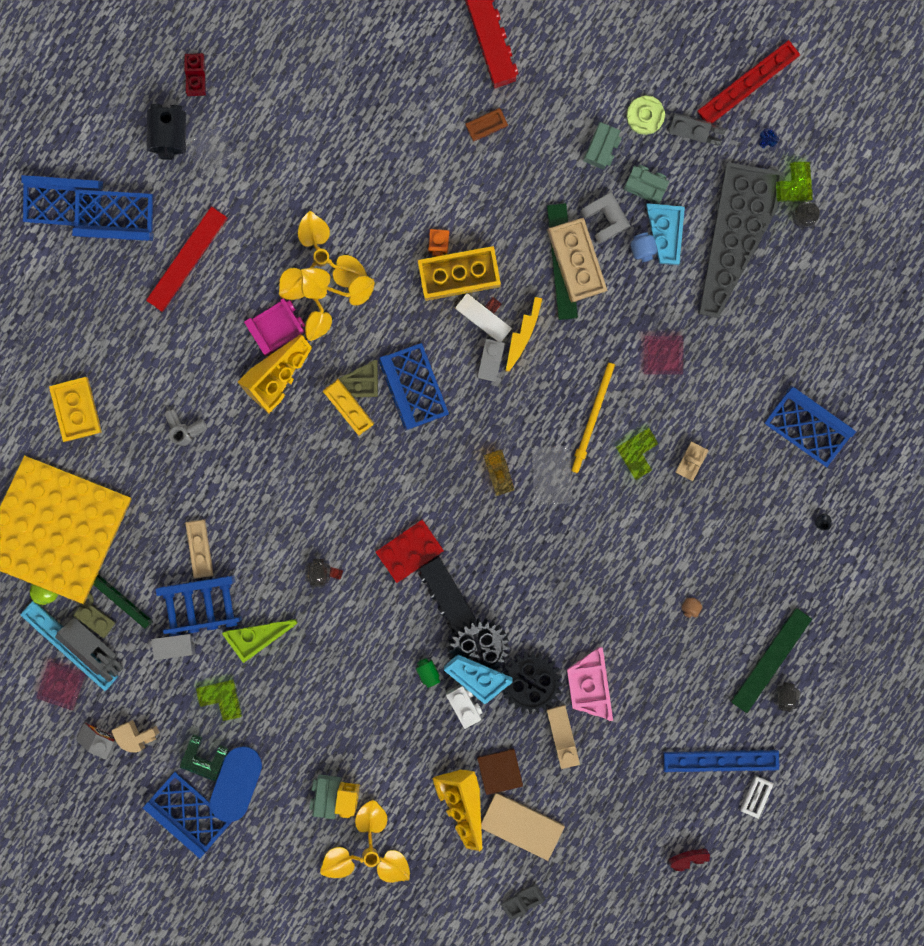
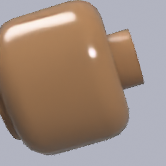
M687 598L681 609L685 612L684 615L691 618L692 616L696 618L702 610V605L695 598Z

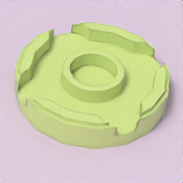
M645 95L631 102L627 109L626 117L633 131L638 134L648 135L660 129L665 119V110L658 99Z

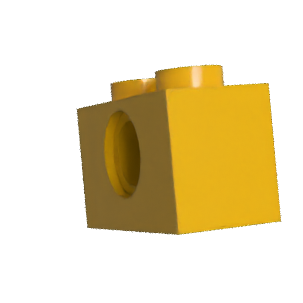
M341 782L337 792L335 814H339L343 818H350L355 815L360 784Z

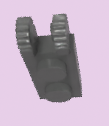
M674 113L669 129L670 134L703 143L708 142L717 146H721L722 140L708 136L709 132L712 131L718 134H725L726 132L725 128L713 125L711 122Z

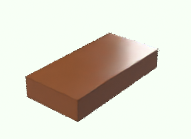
M500 108L465 124L473 142L508 126Z

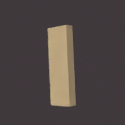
M205 519L185 522L194 579L214 576Z

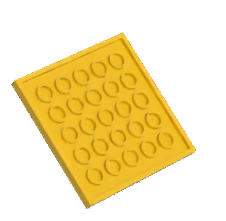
M24 455L0 506V572L84 605L129 507L131 498Z

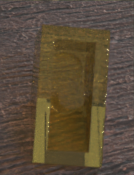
M502 450L483 455L496 496L514 491Z

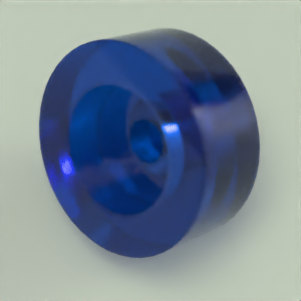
M765 128L760 133L762 141L759 145L764 149L767 145L774 147L780 141L777 134L769 128Z

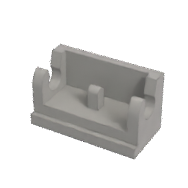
M191 634L151 639L154 660L196 654L194 638Z

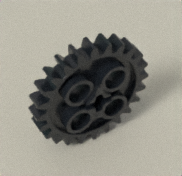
M477 618L476 623H473L472 619H470L469 625L464 622L462 623L464 628L456 627L458 633H451L453 639L448 640L450 646L447 647L450 661L457 655L467 659L475 657L472 661L491 669L494 667L500 669L499 662L505 663L503 656H508L507 650L510 649L508 637L500 625L496 626L495 621L489 624L487 618L482 623L480 618ZM474 634H477V640L480 644L479 647L483 657L482 662H480V657L477 652V646L473 637Z
M534 651L531 652L530 656L524 652L523 658L517 654V661L510 659L512 665H505L508 672L502 673L512 677L513 682L502 691H507L504 694V698L510 697L508 704L515 703V710L520 706L522 713H524L525 709H528L529 714H531L532 710L535 709L539 714V708L542 707L547 711V704L553 706L552 699L558 701V697L555 694L561 693V690L557 687L563 686V683L558 681V679L562 678V675L556 674L560 669L559 667L553 668L554 660L548 663V655L542 659L541 652L537 657ZM532 665L534 670L532 673L526 674L523 671L524 667ZM517 673H521L529 680L534 678L535 684L546 689V692H542L534 685L529 687L528 682L517 676ZM541 676H549L550 681L547 684L540 683ZM516 681H521L524 686L522 689L516 690L513 688V684ZM531 692H538L540 694L539 698L531 700L529 698Z

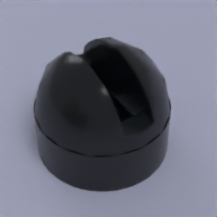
M827 514L819 515L815 526L823 531L829 530L832 519Z

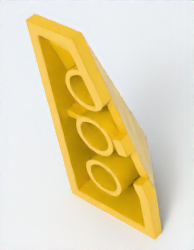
M300 334L253 366L238 381V384L267 413H270L283 400L285 396L282 393L287 383L292 384L294 380L292 374L296 368H301L312 347L304 336Z
M461 769L435 776L432 779L440 801L445 799L449 810L446 812L449 817L452 816L456 820L458 825H456L455 829L467 849L481 851L480 788L475 772Z

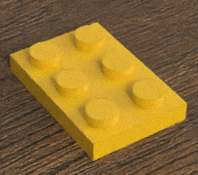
M88 377L49 386L63 442L102 433Z

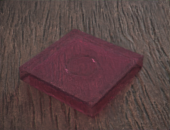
M644 336V375H683V336Z
M50 661L48 662L36 698L69 710H74L86 674Z

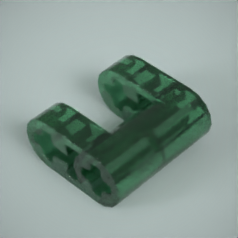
M193 734L181 761L180 768L216 782L229 748L220 745L211 762L196 756L203 737Z

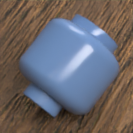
M648 232L634 236V240L630 243L634 259H641L642 263L653 260V255L658 252L654 236L648 235Z

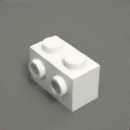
M460 684L446 692V696L464 729L481 720L483 712L478 703L474 704L471 698L474 695Z

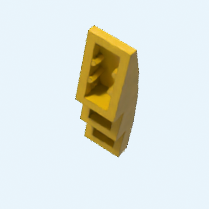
M534 298L531 316L524 315L520 333H512L506 372H510L531 337L539 315L542 298Z

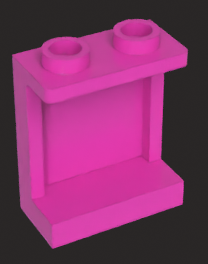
M282 298L281 302L260 315L244 321L266 356L281 348L298 335L305 333L303 329L305 323L300 316L298 318L295 316L293 311L296 309L290 300L286 301V299Z

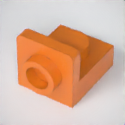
M430 229L428 252L432 253L433 257L448 254L449 230Z

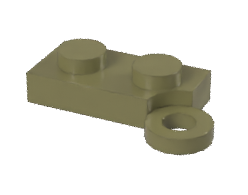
M89 593V602L87 604L84 603V605L79 603L81 606L73 616L101 637L106 638L117 622L93 605L94 598Z

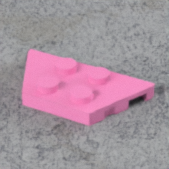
M598 647L567 669L572 708L613 721L603 647Z

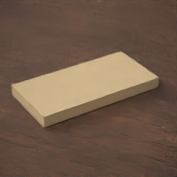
M584 217L547 229L571 303L608 291Z
M495 793L481 822V829L547 861L565 825L499 793Z

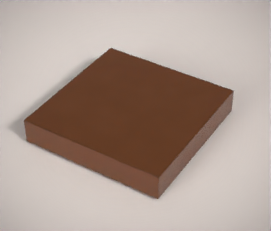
M514 748L477 757L486 795L523 787Z

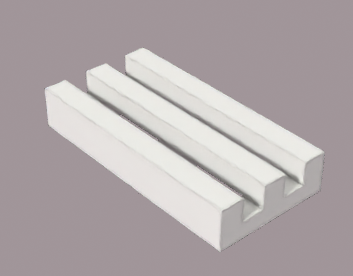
M755 775L740 811L759 819L774 783ZM759 781L760 784L758 786V789L754 795V798L751 802L749 809H747V806ZM764 784H766L767 787L758 805V808L756 812H752L760 796Z

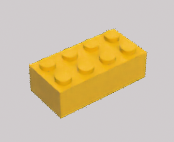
M494 246L418 260L425 301L501 287Z

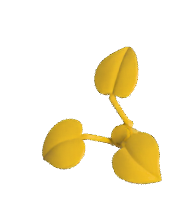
M309 211L300 222L298 239L303 246L310 247L314 245L316 249L310 268L315 266L323 267L327 263L335 268L332 274L334 281L339 286L345 288L349 287L350 282L355 277L360 275L367 276L364 267L354 257L342 255L338 257L335 265L329 259V253L325 249L318 247L317 244L322 245L326 243L330 236V230L324 220L316 216L312 211ZM289 268L281 275L279 283V296L281 298L297 300L305 297L301 289L302 275L300 269Z
M320 268L301 269L302 293L306 298L313 299L319 307V312L314 311L307 318L305 325L307 340L312 341L323 336L331 327L332 317L329 313L324 312L318 300L326 296L327 290L349 297V302L352 305H361L371 296L375 284L374 279L366 275L357 276L349 284V293H345L328 287L330 275L327 271Z
M375 800L365 803L357 812L355 824L359 832H368L369 848L363 851L362 858L354 855L349 856L348 850L343 847L330 849L324 857L320 874L329 878L346 877L355 868L351 860L354 859L361 863L364 862L368 867H375L377 865L378 876L385 882L408 881L410 879V870L407 860L402 853L396 850H389L385 853L384 858L378 856L376 849L373 848L371 832L379 833L386 827L387 814Z

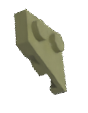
M373 360L367 365L339 378L354 398L378 397V360Z

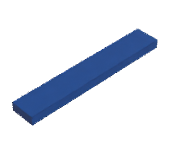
M779 751L663 752L664 772L779 770Z

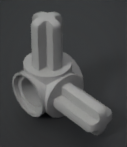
M169 410L165 413L171 428L169 429V438L175 444L186 446L193 440V436L207 430L204 420H199L187 426L186 424H181L175 410ZM183 432V438L178 441V434Z

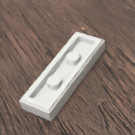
M466 293L455 308L498 342H502L512 330L509 325L468 293Z

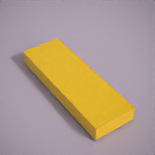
M339 379L323 390V393L358 436L374 425L371 418Z

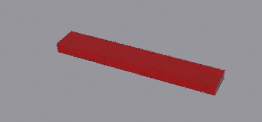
M789 40L697 110V113L703 121L713 124L797 59L800 53Z
M212 206L147 298V302L162 312L166 309L228 218Z

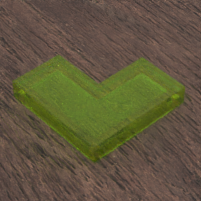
M810 162L790 163L791 181L776 182L777 202L812 201Z
M649 428L616 447L635 480L652 471L643 453L658 445V442Z
M234 679L196 688L200 707L219 703L223 721L242 717Z

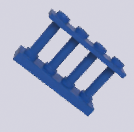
M231 575L156 588V595H163V599L166 601L170 628L164 629L163 634L169 633L170 637L181 635L180 631L188 630V633H196L200 631L199 628L207 627V630L218 629V625L223 624L226 627L237 626V622H240L242 619L241 616L234 617L229 589L231 584L236 583L235 576ZM217 586L222 589L226 619L215 620L211 597L212 587ZM200 589L201 593L203 592L208 622L196 624L192 594L193 590ZM181 592L182 596H184L189 625L177 626L173 601L174 593Z

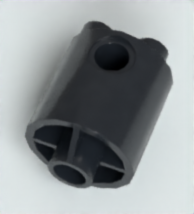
M151 104L150 109L147 110L146 150L158 154L159 159L173 160L174 155L186 152V112L182 110L180 105H171L168 108L162 107L161 104ZM165 120L170 121L169 123H163Z

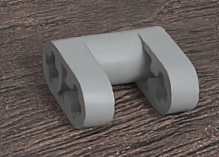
M613 193L603 196L581 210L585 219L603 211L611 226L595 235L599 244L631 227Z

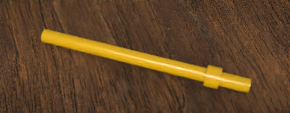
M609 362L607 364L579 449H576L574 454L575 460L571 469L572 472L578 473L583 459L585 460L586 449L615 364Z

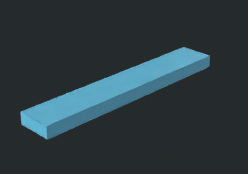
M32 601L20 614L104 691L119 677L118 675L112 676L113 679L108 682L100 674L96 675L57 640L55 636L63 626L39 604ZM90 654L96 661H98L99 663L102 662L99 658H95V654Z

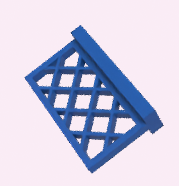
M21 175V183H23V222L75 226V220L70 222L64 216L71 208L75 212V201L71 204L65 195L69 191L75 192V189L101 191L103 189V181ZM29 187L36 188L41 194L34 201L29 196ZM51 189H55L60 195L54 202L46 195ZM82 194L81 200L88 205L89 203L84 198L87 194ZM42 197L50 204L44 211L36 204ZM62 198L69 205L63 212L55 206ZM96 203L88 209V211L91 210L95 214V217L101 212ZM34 206L40 212V215L35 219L28 218L29 209ZM52 207L59 214L55 220H50L46 215ZM86 212L80 217V219L83 221L80 222V225L88 224L86 219L83 217L85 214H87Z
M75 189V227L72 229V236L153 241V194ZM81 194H88L93 200L86 207L81 203ZM103 195L108 196L112 201L106 208H103L98 202ZM122 196L127 197L131 202L124 210L117 203ZM140 198H148V206L142 211L136 202ZM96 203L102 211L94 218L88 209ZM115 204L121 212L113 219L107 210ZM134 205L140 214L132 220L126 211ZM86 212L92 221L87 225H80V217ZM104 213L111 220L107 226H102L97 221ZM123 214L130 221L126 227H121L116 222ZM142 215L147 219V229L140 228L135 223Z
M422 343L378 359L405 431L449 415ZM417 348L422 355L419 362L409 358L411 352ZM399 356L405 359L401 369L394 366L392 358ZM407 361L418 365L414 375L404 371ZM420 366L427 369L429 373L426 380L416 376ZM402 373L412 377L408 387L401 384L399 380ZM414 378L424 383L421 392L410 388ZM427 384L434 387L436 391L433 398L423 394ZM409 391L419 395L415 405L407 401L406 396ZM421 396L431 400L428 410L417 406ZM433 402L441 405L443 413L436 415L430 412ZM415 409L426 413L422 421L415 422L413 416Z
M793 386L788 388L786 394L764 422L768 427L825 467L829 466L849 438L853 437L856 433L850 426ZM788 398L795 402L796 410L784 411V403ZM808 411L811 421L800 423L799 412ZM796 413L797 423L787 425L785 414ZM782 415L783 426L775 427L770 423L774 416ZM824 422L827 432L816 434L814 423ZM812 424L813 434L802 436L801 425ZM798 426L799 437L791 438L788 436L787 428ZM839 433L844 437L839 444H831L830 434ZM827 435L829 445L818 447L817 436ZM814 437L815 448H805L803 439ZM829 448L830 456L825 462L819 458L818 450Z
M176 772L171 775L143 807L147 813L199 859L232 823L226 822L222 828L213 829V818L216 817L212 815L210 802ZM174 778L181 782V790L170 791V782ZM166 787H168V791L162 792ZM192 792L195 794L196 803L185 804L184 793ZM182 793V804L171 805L170 794ZM161 794H168V805L160 806L155 799ZM198 805H207L210 808V816H199ZM185 806H196V817H185ZM171 807H182L183 818H174L171 815ZM210 818L211 829L199 830V819ZM196 819L197 830L189 831L186 829L185 820ZM218 831V833L213 837V832ZM211 832V841L207 845L200 841V833Z

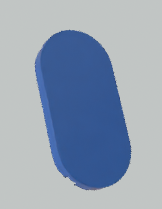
M247 746L237 747L225 757L210 799L211 811L221 821H237L244 816L249 807L262 770L261 758L253 748Z

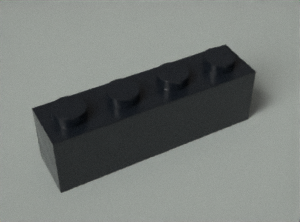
M440 556L419 568L421 571L418 573L423 583H428L430 587L428 592L433 600L437 599L439 602L438 609L441 615H446L450 621L447 625L452 633H458L456 627L464 628L463 622L469 625L470 619H472L473 623H476L475 616Z

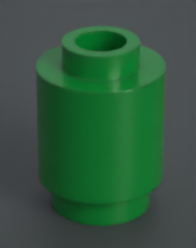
M425 658L417 662L418 666L415 669L423 685L430 688L440 682V674L432 659L428 660Z

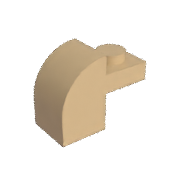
M133 720L111 730L117 744L128 752L142 751L145 748L143 741L145 744L152 742L156 739L155 736L160 733L157 725L139 733Z

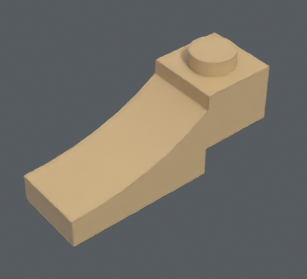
M561 705L547 709L561 769L580 765L566 706Z

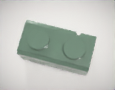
M599 122L583 161L603 170L606 165L610 166L614 155L611 154L614 147L618 148L622 137H619L620 130Z
M643 165L634 166L623 190L652 203L659 204L669 184V180H666L667 177L661 173L653 174L648 172L649 169Z
M318 775L317 780H313L312 791H315V798H311L310 810H313V817L336 818L335 807L341 777Z

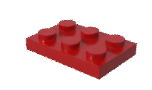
M422 519L378 549L376 554L396 583H398L444 550Z

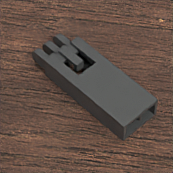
M75 617L57 632L55 636L57 640L96 675L100 674L108 682L113 679L112 676L115 677L118 674L117 671L120 672L123 669V666L115 660L117 655ZM95 652L97 654L95 658H99L102 662L99 663L90 654Z

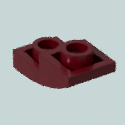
M204 53L185 54L187 96H206Z
M707 849L686 851L668 859V864L675 871H684L685 869H690V861L695 864L710 862V854Z

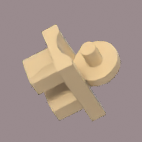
M690 442L675 473L693 481L709 450L694 442Z

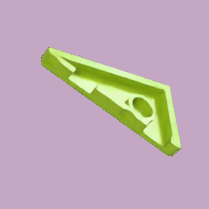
M296 619L229 630L223 632L222 635L241 661L245 663L298 624Z

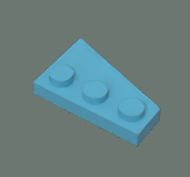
M646 203L652 234L658 249L659 264L679 265L685 207Z
M460 655L454 657L444 666L446 673L484 704L488 703L513 682L512 677Z

